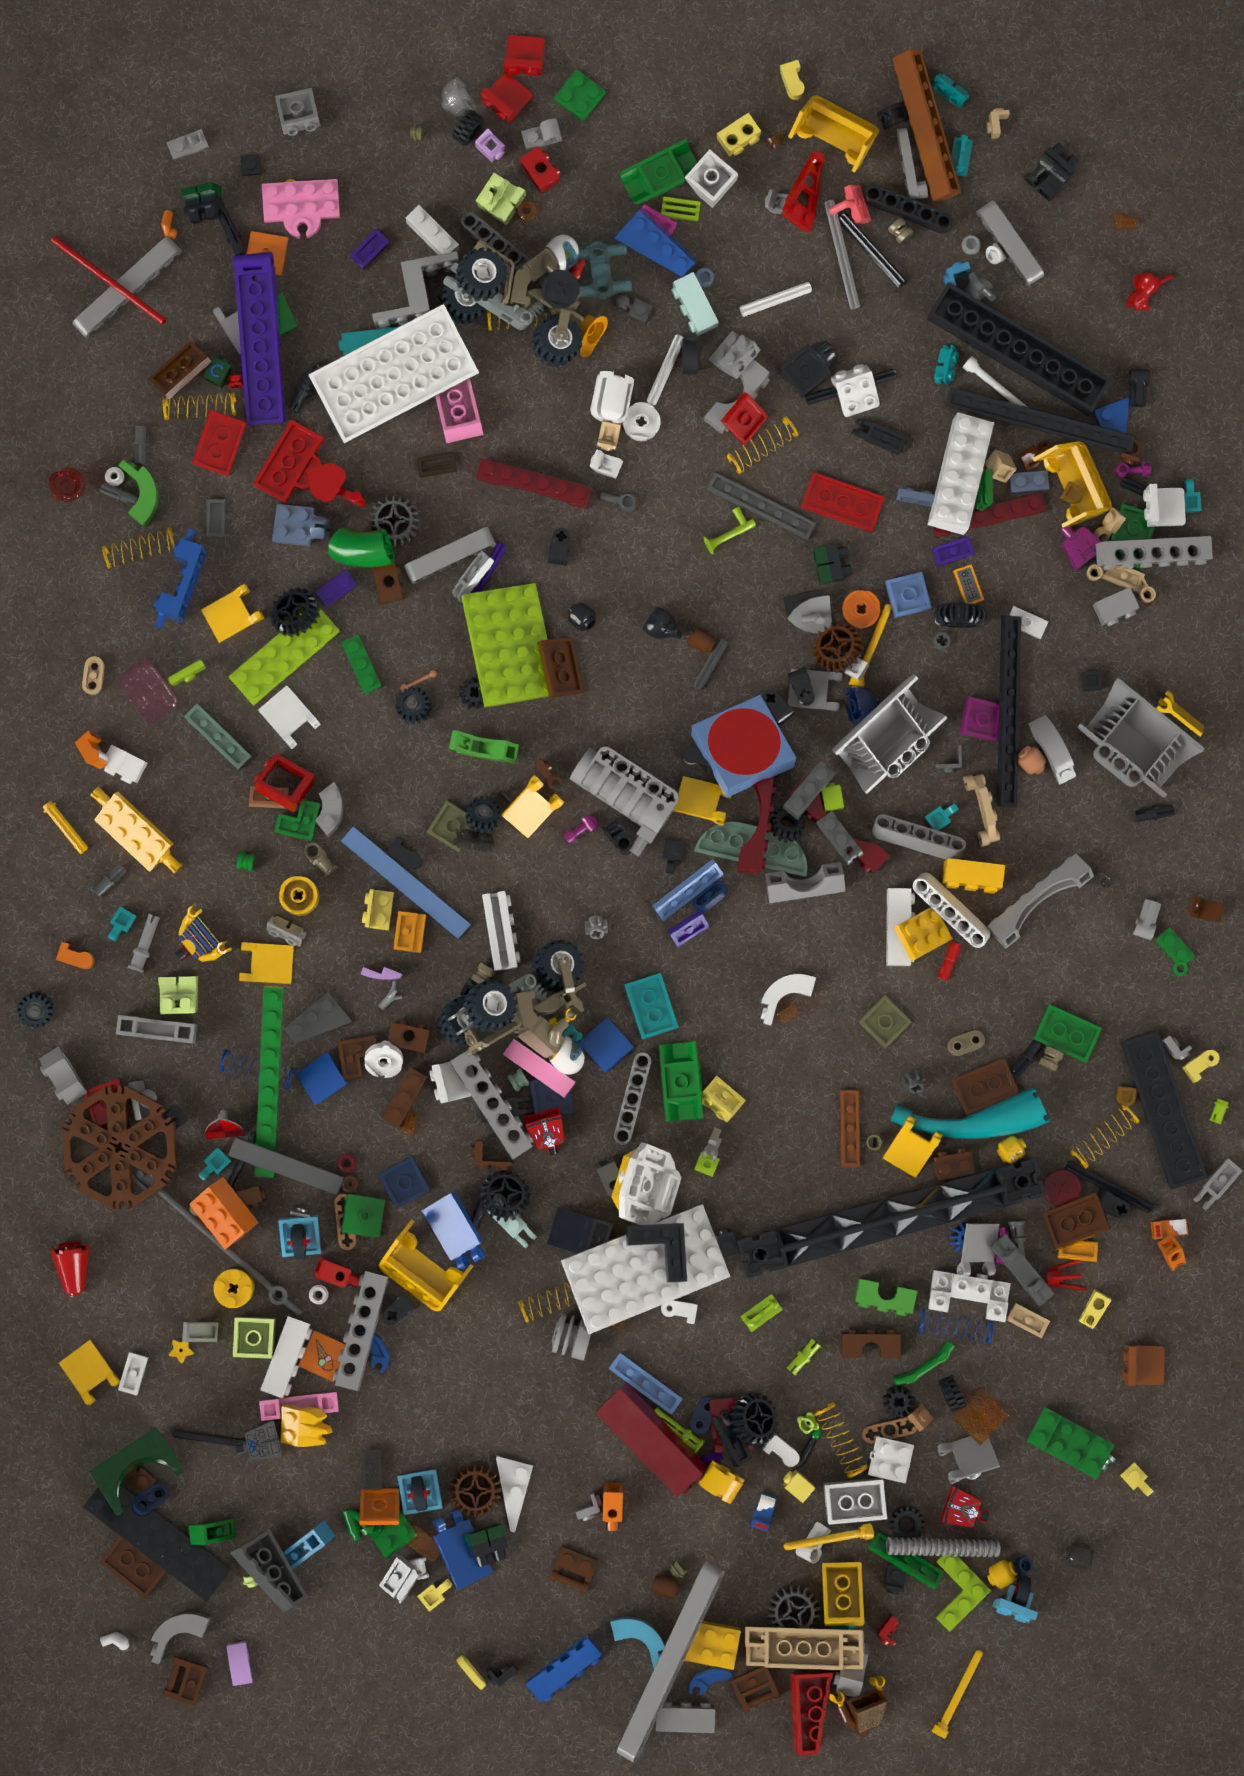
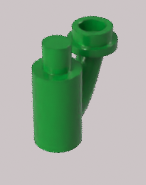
M355 1508L341 1512L348 1535L352 1534L353 1541L361 1539L360 1531L363 1535L375 1532L374 1525H361L363 1527L361 1529L359 1523L360 1513Z

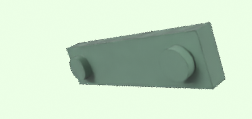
M198 704L184 716L238 770L252 758Z

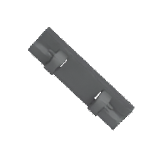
M1003 1234L990 1245V1248L1038 1306L1044 1304L1054 1295L1053 1291L1006 1234ZM1035 1279L1037 1280L1035 1284L1029 1285V1284H1031Z

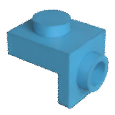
M960 261L947 268L944 276L945 284L947 285L949 282L956 286L955 278L969 274L971 269L969 262L963 263Z

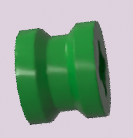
M240 850L237 869L241 870L244 868L252 872L256 853L246 854L245 851Z

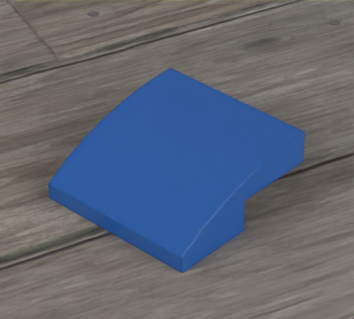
M608 1017L578 1042L605 1074L635 1049Z
M326 1052L296 1073L315 1106L348 1084L329 1052Z

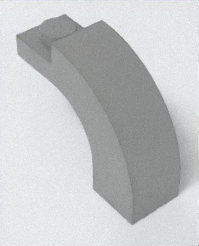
M1044 715L1028 723L1034 739L1041 746L1049 760L1058 784L1060 785L1076 777L1073 768L1074 763L1068 749L1049 718Z
M182 1612L168 1618L159 1626L151 1639L158 1643V1645L154 1644L150 1655L153 1656L151 1662L159 1664L162 1661L170 1638L178 1633H190L202 1638L211 1617L199 1612Z

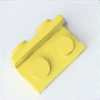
M370 889V892L366 893L365 904H368L367 912H363L362 923H365L366 928L389 931L394 892Z
M718 1076L702 1092V1104L714 1111L716 1116L725 1122H728L746 1101Z

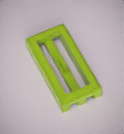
M663 197L661 214L668 218L698 222L701 202ZM666 202L696 206V208L667 205ZM665 209L695 213V216L665 212Z

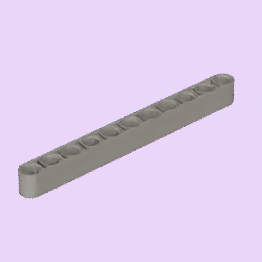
M708 1561L703 1565L618 1746L617 1753L633 1763L636 1762L642 1752L724 1576V1570Z

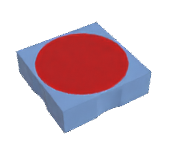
M761 695L692 725L691 736L703 757L710 764L714 777L726 798L751 787L760 780L771 778L795 766L796 756Z

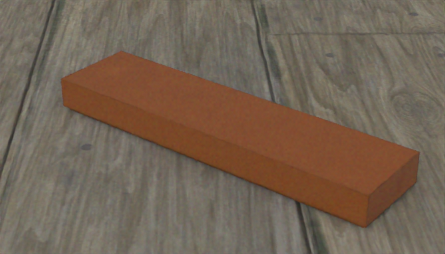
M840 1090L841 1167H860L859 1090Z

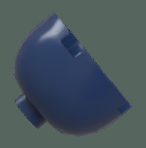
M864 686L849 687L845 692V696L848 695L849 707L845 704L848 719L850 722L854 721V725H858L879 705L878 698L869 688Z

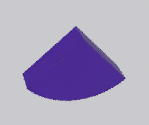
M708 1453L700 1459L709 1466L712 1460L719 1462L724 1458L722 1453Z

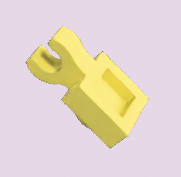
M1135 1462L1120 1474L1133 1490L1139 1487L1146 1496L1154 1492L1144 1482L1148 1476Z
M446 1579L438 1587L432 1583L417 1597L430 1612L445 1600L442 1594L452 1587L453 1584L449 1579Z

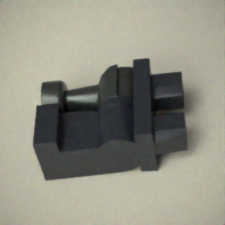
M1057 143L1052 148L1049 147L1040 158L1039 165L1034 172H1029L1024 177V180L1035 188L1039 183L1038 178L1044 172L1049 176L1039 185L1037 192L1049 202L1073 175L1075 167L1079 162L1072 154L1065 161L1061 155L1066 149L1060 143Z

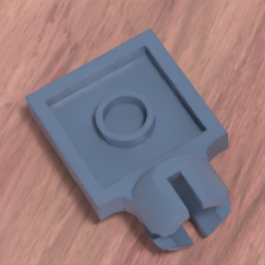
M277 504L272 542L310 546L313 539L325 540L328 538L329 532H326L325 528L330 529V521L326 517L316 516L315 508Z

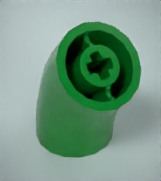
M342 527L334 533L329 543L328 553L330 558L345 565L380 567L394 564L395 562L392 543L385 529L359 531L350 527Z

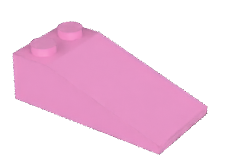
M470 378L435 396L446 443L483 435Z

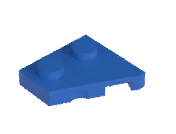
M1129 398L1093 411L1099 426L1126 433Z

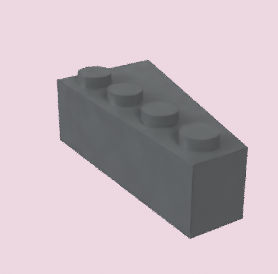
M270 1529L258 1534L230 1552L282 1611L293 1608L308 1598Z

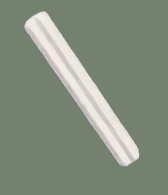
M805 282L740 306L741 315L745 317L808 294L812 291L809 282Z
M675 335L648 395L647 403L656 405L680 352L684 337Z

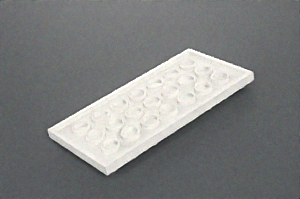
M443 304L309 374V377L343 442L346 443L475 376L479 371Z
M703 1204L654 1223H684L687 1282L667 1283L664 1244L626 1246V1235L561 1260L588 1334L730 1277Z

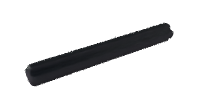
M843 213L839 217V222L897 287H902L906 283L903 275L849 215Z
M895 369L873 374L875 385L894 380L897 377ZM835 386L807 394L805 399L808 405L838 397V392Z
M1073 1161L1067 1162L1065 1166L1067 1171L1147 1213L1151 1212L1153 1208L1152 1203Z

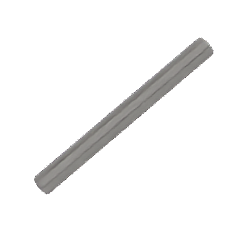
M828 200L824 204L850 309H857L860 307L838 214L832 215L829 211V208L835 206L834 200Z

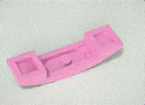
M513 1039L503 1053L504 1056L564 1098L576 1083L515 1039Z
M337 1392L259 1401L261 1421L281 1419L282 1406L285 1404L301 1408L308 1405L320 1408L324 1413L339 1412Z

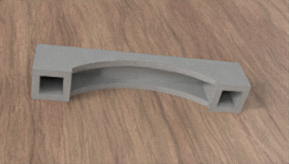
M1077 854L1068 857L1059 868L1052 870L1048 877L1043 881H1039L1031 891L1023 894L1014 905H1010L1003 914L994 918L988 925L991 934L1005 949L1020 938L1019 931L1023 922L1037 905L1063 889L1074 886L1081 888L1094 877L1091 868Z

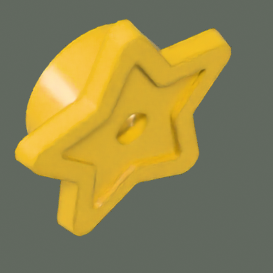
M172 1341L173 1350L169 1353V1356L177 1357L181 1364L186 1356L194 1354L189 1348V1342Z

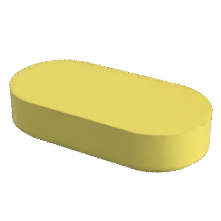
M461 1655L456 1660L474 1684L482 1690L487 1686L486 1681L464 1655Z

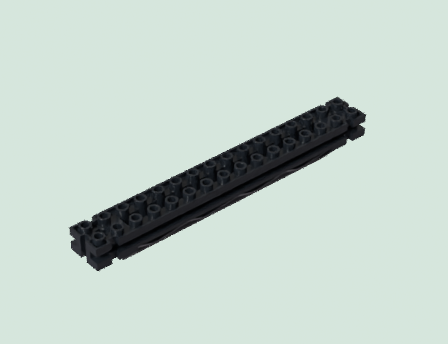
M1036 1158L1018 1162L1019 1167L1017 1168L1014 1167V1164H1009L760 1233V1239L753 1240L752 1236L738 1239L736 1242L740 1255H745L747 1260L742 1262L746 1278L762 1275L761 1269L768 1268L769 1272L1022 1203L1025 1196H1028L1031 1200L1047 1196L1043 1181H1037L1036 1174L1040 1173ZM1021 1176L1022 1179L1025 1178L1026 1182L1023 1183V1187L1017 1185V1181ZM758 1249H762L761 1251L765 1250L766 1254L763 1255V1259L759 1260V1257H755Z

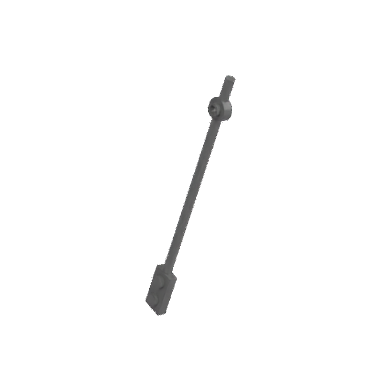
M132 1166V1180L138 1186L146 1190L153 1185L154 1178L151 1175ZM164 1188L156 1192L269 1291V1299L273 1304H284L295 1315L300 1316L303 1310L289 1299V1291L284 1285L274 1286L231 1247L224 1250L206 1225L196 1216L192 1215L188 1209ZM277 1291H281L283 1296L278 1297Z

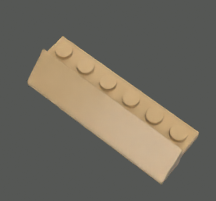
M745 1627L746 1666L826 1670L864 1669L865 1643L863 1630Z

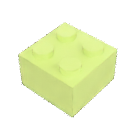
M235 1317L233 1357L272 1359L275 1349L276 1318Z

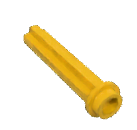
M52 801L46 803L42 807L44 809L43 812L51 817L80 854L87 851L88 846L56 808V803Z

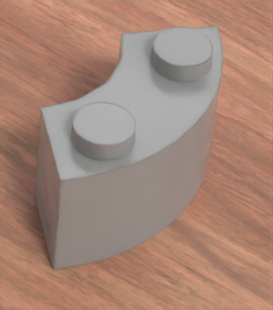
M334 782L319 793L322 799V810L319 817L315 820L328 837L338 828L344 808L341 792Z
M59 1046L39 1058L42 1065L40 1070L45 1077L49 1076L56 1088L54 1092L59 1100L63 1099L68 1105L87 1093L81 1079Z
M865 1643L863 1670L843 1669L839 1670V1673H835L833 1684H836V1690L844 1695L851 1697L860 1695L869 1656L868 1643Z

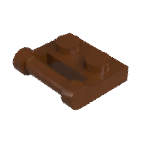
M561 1546L549 1580L565 1583L580 1589V1592L586 1594L598 1560ZM560 1567L584 1576V1582L558 1573Z
M174 1656V1666L167 1687L164 1688L162 1695L195 1706L208 1667ZM181 1666L186 1667V1671L178 1693L174 1691Z
M760 1666L731 1680L745 1713L754 1706L772 1698L777 1699L780 1697L773 1678L765 1666ZM767 1686L771 1689L749 1701L745 1700V1696Z

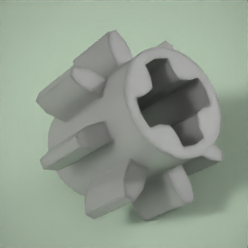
M591 916L588 921L584 922L585 934H590V937L593 939H600L604 936V933H608L607 920H603L601 916Z

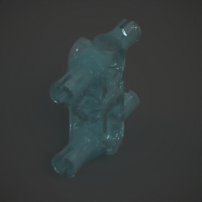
M597 241L586 246V248L579 249L575 261H579L581 258L588 259L592 276L591 285L580 286L579 298L592 296L595 299H607L608 297H613L615 293L632 291L631 280L614 282L611 279L610 256L627 255L625 244L609 245V243ZM595 249H601L603 251V254L600 256H596L593 253V251ZM606 286L608 291L601 293L598 288Z

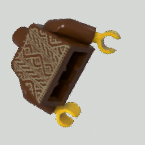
M877 1675V1679L870 1677L869 1682L876 1689L846 1700V1704L843 1703L845 1699L844 1694L837 1690V1699L833 1694L829 1696L832 1702L838 1704L837 1709L843 1722L859 1736L865 1737L869 1734V1730L880 1726L883 1716L888 1709L886 1693L882 1689L885 1679L882 1676Z

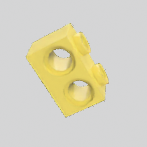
M747 113L718 132L717 140L729 157L733 154L737 156L744 150L743 147L748 144L752 146L760 140L761 130L751 115ZM745 128H749L753 132L747 135L743 132V130ZM733 138L737 143L730 145L727 140Z
M796 1469L793 1472L789 1471L783 1478L784 1488L802 1503L815 1489L814 1485Z

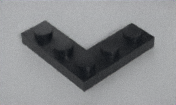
M684 1223L625 1226L626 1246L664 1244L667 1283L687 1282Z

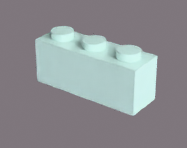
M694 272L674 281L673 288L671 289L675 299L679 298L682 304L680 309L684 316H688L690 320L688 325L692 333L696 332L697 336L718 327L719 322Z

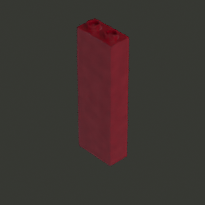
M627 1382L595 1412L676 1497L681 1493L685 1495L693 1487L691 1484L694 1481L698 1483L703 1479L704 1471L708 1466Z

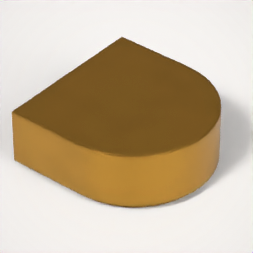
M1069 481L1060 499L1069 504H1077L1082 500L1083 491L1080 486Z
M1117 1086L1116 1099L1120 1105L1125 1104L1126 1106L1132 1105L1136 1100L1137 1088Z

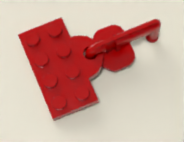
M293 420L289 422L253 483L254 487L285 504L295 488L301 490L310 489L311 494L323 502H331L339 495L361 508L366 506V501L359 491L352 493L342 487L346 480L345 471L333 463L323 465L316 456L317 451L325 440L324 437Z

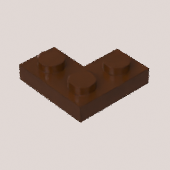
M376 1035L337 1042L345 1080L363 1077L360 1058L365 1057V1052L372 1045L377 1044Z

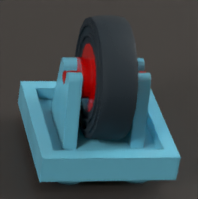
M310 1215V1218L302 1216L279 1218L282 1257L294 1256L295 1259H303L306 1255L321 1254L318 1215Z
M436 1469L397 1476L404 1515L443 1508Z
M1021 1575L1015 1585H1010L1005 1599L994 1600L992 1607L997 1609L996 1612L1005 1616L1012 1614L1015 1616V1620L1023 1623L1036 1620L1038 1612L1029 1609L1034 1593L1030 1592L1032 1579Z

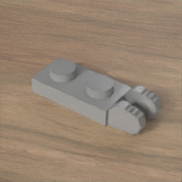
M482 550L452 590L454 597H457L459 602H462V595L471 593L494 563V560Z
M1227 1158L1202 1186V1189L1193 1200L1195 1202L1200 1201L1204 1194L1208 1192L1211 1197L1202 1207L1204 1210H1207L1215 1200H1218L1243 1171Z

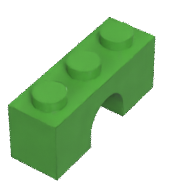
M859 1278L854 1300L859 1302L858 1306L869 1308L870 1305L877 1306V1310L888 1312L889 1309L896 1310L897 1315L907 1316L908 1313L913 1314L917 1295L916 1290L897 1286L895 1295L891 1299L885 1300L878 1294V1282Z

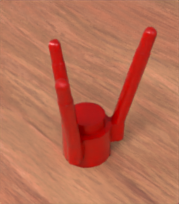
M1073 1260L1058 1266H1050L1051 1270H1046L1047 1285H1052V1288L1061 1287L1086 1291V1287L1060 1283L1063 1282V1279L1082 1278L1081 1274L1062 1275V1271H1058L1083 1261Z

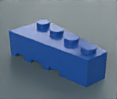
M644 208L640 209L614 238L681 277L686 275L698 262Z

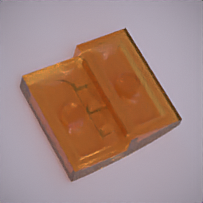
M981 1388L966 1403L967 1407L959 1410L952 1418L981 1445L1009 1415Z

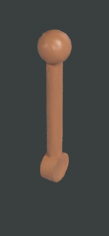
M431 670L429 674L407 685H401V690L404 692L405 688L408 690L409 687L430 677H436L437 671Z

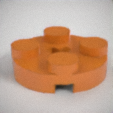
M853 591L844 600L842 607L843 617L851 626L858 629L868 628L879 617L880 602L870 591ZM857 605H865L866 613H858Z

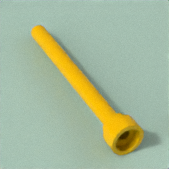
M891 604L884 606L864 655L863 661L868 664L871 661L891 612ZM864 675L859 681L851 677L849 686H865Z
M870 1523L863 1524L858 1530L786 1542L784 1549L792 1550L858 1537L869 1540L874 1538V1530Z
M976 1650L941 1722L938 1721L937 1725L935 1724L932 1729L933 1733L946 1739L949 1733L948 1724L983 1655L981 1650Z

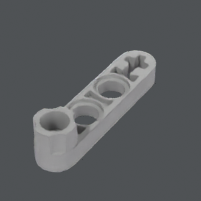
M907 128L897 129L899 151L903 158V161H901L903 173L906 174L907 197L913 200L928 198L926 182L916 181Z

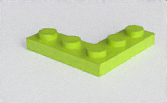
M946 1554L941 1556L936 1562L963 1589L936 1616L937 1620L950 1632L991 1590L958 1556L954 1557L953 1554L947 1556Z

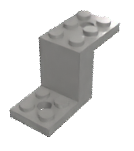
M457 251L401 262L409 307L372 314L375 328L401 327L429 312L430 308L423 275L433 277L442 271L453 273L451 267L454 263L459 264Z

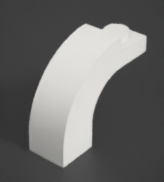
M793 974L774 982L767 989L761 1000L762 1004L768 1005L762 1011L761 1019H764L763 1024L771 1026L777 1003L783 996L790 993H798L810 997L816 977Z

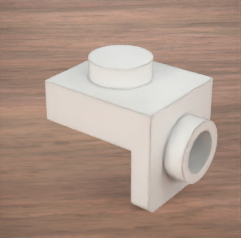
M597 449L591 458L590 467L597 473L616 479L623 461L606 455Z

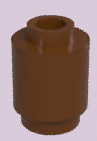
M696 628V630L691 629L687 640H689L688 645L708 653L713 648L716 639L699 628Z
M660 1574V1576L655 1575L651 1590L655 1591V1594L673 1599L674 1595L678 1596L681 1584H678V1579Z

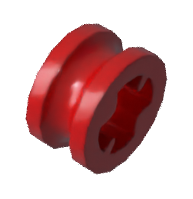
M242 375L228 376L230 381L228 384L229 388L244 387Z

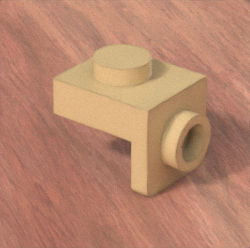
M997 108L990 112L989 122H987L986 126L987 133H991V139L999 138L1001 134L999 119H1008L1009 110Z
M602 420L597 446L606 451L615 450L621 423L616 424L612 423V421Z

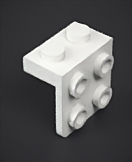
M857 365L851 370L838 371L835 375L831 376L845 417L876 408L880 405L873 374L867 365Z
M1149 484L1143 492V499L1146 501L1144 517L1147 520V527L1183 526L1186 522L1184 490L1182 488H1157V484Z
M450 1062L432 1065V1070L429 1073L431 1081L436 1082L437 1089H434L436 1100L446 1103L471 1096ZM473 1066L468 1067L466 1070L467 1074L475 1076Z

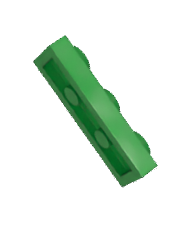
M359 635L341 642L364 695L381 688L380 681Z

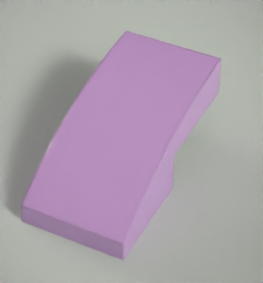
M363 967L361 972L363 976L379 980L401 979L403 974L386 967L383 968L381 974Z
M246 1641L227 1644L233 1686L252 1683L253 1678Z

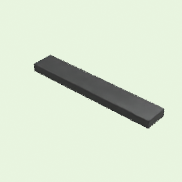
M717 472L714 473L707 487V490L806 540L810 538L817 524Z
M236 1136L228 1153V1156L335 1195L338 1194L344 1179L343 1175Z

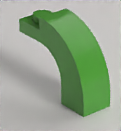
M123 460L118 466L138 483L140 489L138 501L128 513L143 527H146L154 517L158 507L159 494L157 485L144 466L137 471L139 468L131 461L127 463Z
M453 730L449 749L471 757L516 763L519 745L509 741L487 739Z

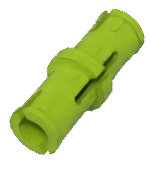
M813 1339L802 1351L797 1353L798 1356L786 1367L791 1371L796 1365L797 1367L792 1371L795 1376L806 1363L811 1361L809 1359L816 1351L821 1348L817 1343L811 1349L816 1342Z

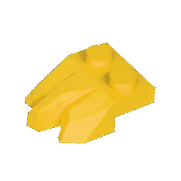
M285 1404L282 1406L281 1443L297 1447L327 1444L326 1439L322 1437V1434L332 1433L331 1426L322 1423V1420L327 1415L320 1408L308 1405L301 1408Z

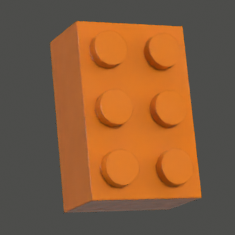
M224 1177L209 1186L189 1204L224 1250L241 1239L259 1223Z

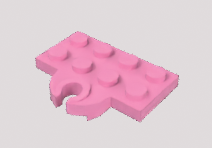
M337 179L262 184L264 222H284L287 232L295 238L300 239V233L297 229L301 224L308 226L306 236L310 238L320 229L321 219L340 218Z

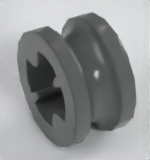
M944 632L937 633L933 639V645L938 650H945L951 642L949 635ZM940 636L947 640V643H944L945 646L937 643Z

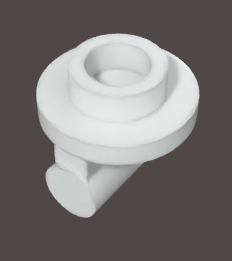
M997 242L986 250V258L991 264H998L1007 259Z

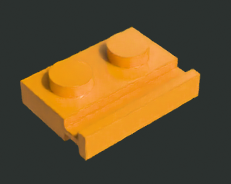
M398 911L394 950L422 952L426 922L425 914Z

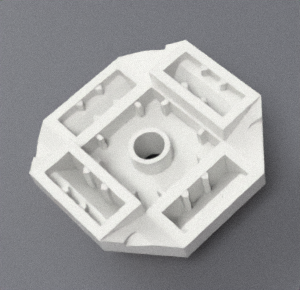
M641 1142L638 1148L623 1156L611 1196L619 1210L620 1218L638 1225H652L661 1218L671 1215L681 1181V1176L675 1168L671 1154Z

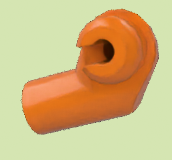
M166 210L161 222L164 236L175 239L177 237V230L171 229L173 212Z

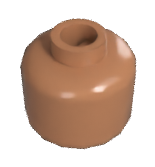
M1027 746L1018 754V763L1028 774H1039L1045 769L1046 757L1036 746Z

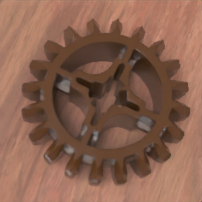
M838 622L837 626H835L834 623H831L830 628L824 626V632L818 631L820 637H814L816 643L812 644L814 649L813 655L816 657L815 660L820 664L821 668H826L829 672L834 670L835 673H838L841 668L845 672V667L848 666L852 669L851 664L853 662L858 664L856 658L862 657L860 651L864 650L862 645L863 639L860 638L861 634L859 631H856L854 626L850 627L848 623L843 625L841 622ZM839 636H847L851 639H840ZM828 655L834 656V655H835V656H837L838 659H830V658H828V657H826V656H828Z
M476 1463L473 1464V1470H470V1466L466 1465L465 1469L467 1472L460 1468L459 1473L461 1476L456 1474L453 1476L457 1482H450V1485L455 1487V1489L449 1490V1493H455V1496H452L450 1499L451 1501L458 1500L454 1507L457 1508L461 1505V1513L467 1509V1516L471 1515V1511H474L475 1517H478V1511H481V1514L485 1516V1508L492 1512L493 1509L490 1504L493 1506L498 1505L494 1498L501 1499V1495L496 1494V1492L502 1491L501 1487H496L501 1481L493 1480L497 1476L496 1473H493L491 1476L489 1475L491 1472L490 1467L485 1472L483 1471V1464L480 1466V1470H477ZM472 1475V1484L468 1487L460 1488L463 1479ZM478 1475L485 1477L491 1487L482 1486L479 1483ZM475 1481L477 1489H481V1493L478 1492L476 1500L474 1492L469 1491L470 1488L473 1489ZM492 1493L490 1499L485 1504L479 1506V1497L482 1494ZM460 1494L471 1496L473 1506L464 1502Z

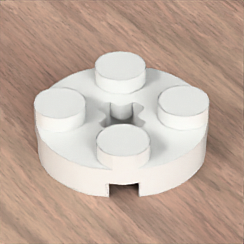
M639 402L633 404L628 410L626 420L623 421L625 433L636 441L652 439L659 431L660 415L648 403ZM640 417H644V421H647V424H643L642 427L636 423V420H640Z
M382 1041L381 1043L374 1044L365 1052V1068L373 1076L378 1077V1075L385 1076L384 1078H390L401 1071L403 1054L391 1042ZM382 1058H385V1059H387V1062H385V1061L380 1062V1060H381Z

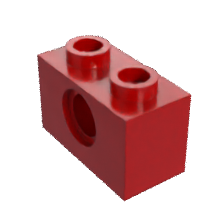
M538 146L521 157L520 164L542 194L560 182L559 175L561 174L555 165L552 166L548 161L550 157L545 150L541 151ZM543 166L546 168V171L539 173L536 169Z

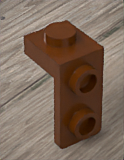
M475 1141V1145H471V1156L474 1157V1164L478 1165L479 1169H490V1165H497L498 1169L509 1170V1166H513L514 1162L483 1161L484 1142Z

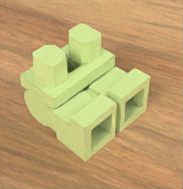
M493 173L477 197L476 203H478L479 208L507 226L515 213V208L518 209L525 198L526 192L519 186L516 187L506 179Z
M198 976L179 977V983L178 977H158L160 1014L197 1012Z

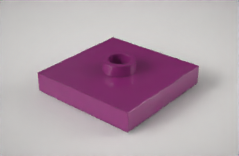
M969 696L966 697L960 734L998 742L999 703Z

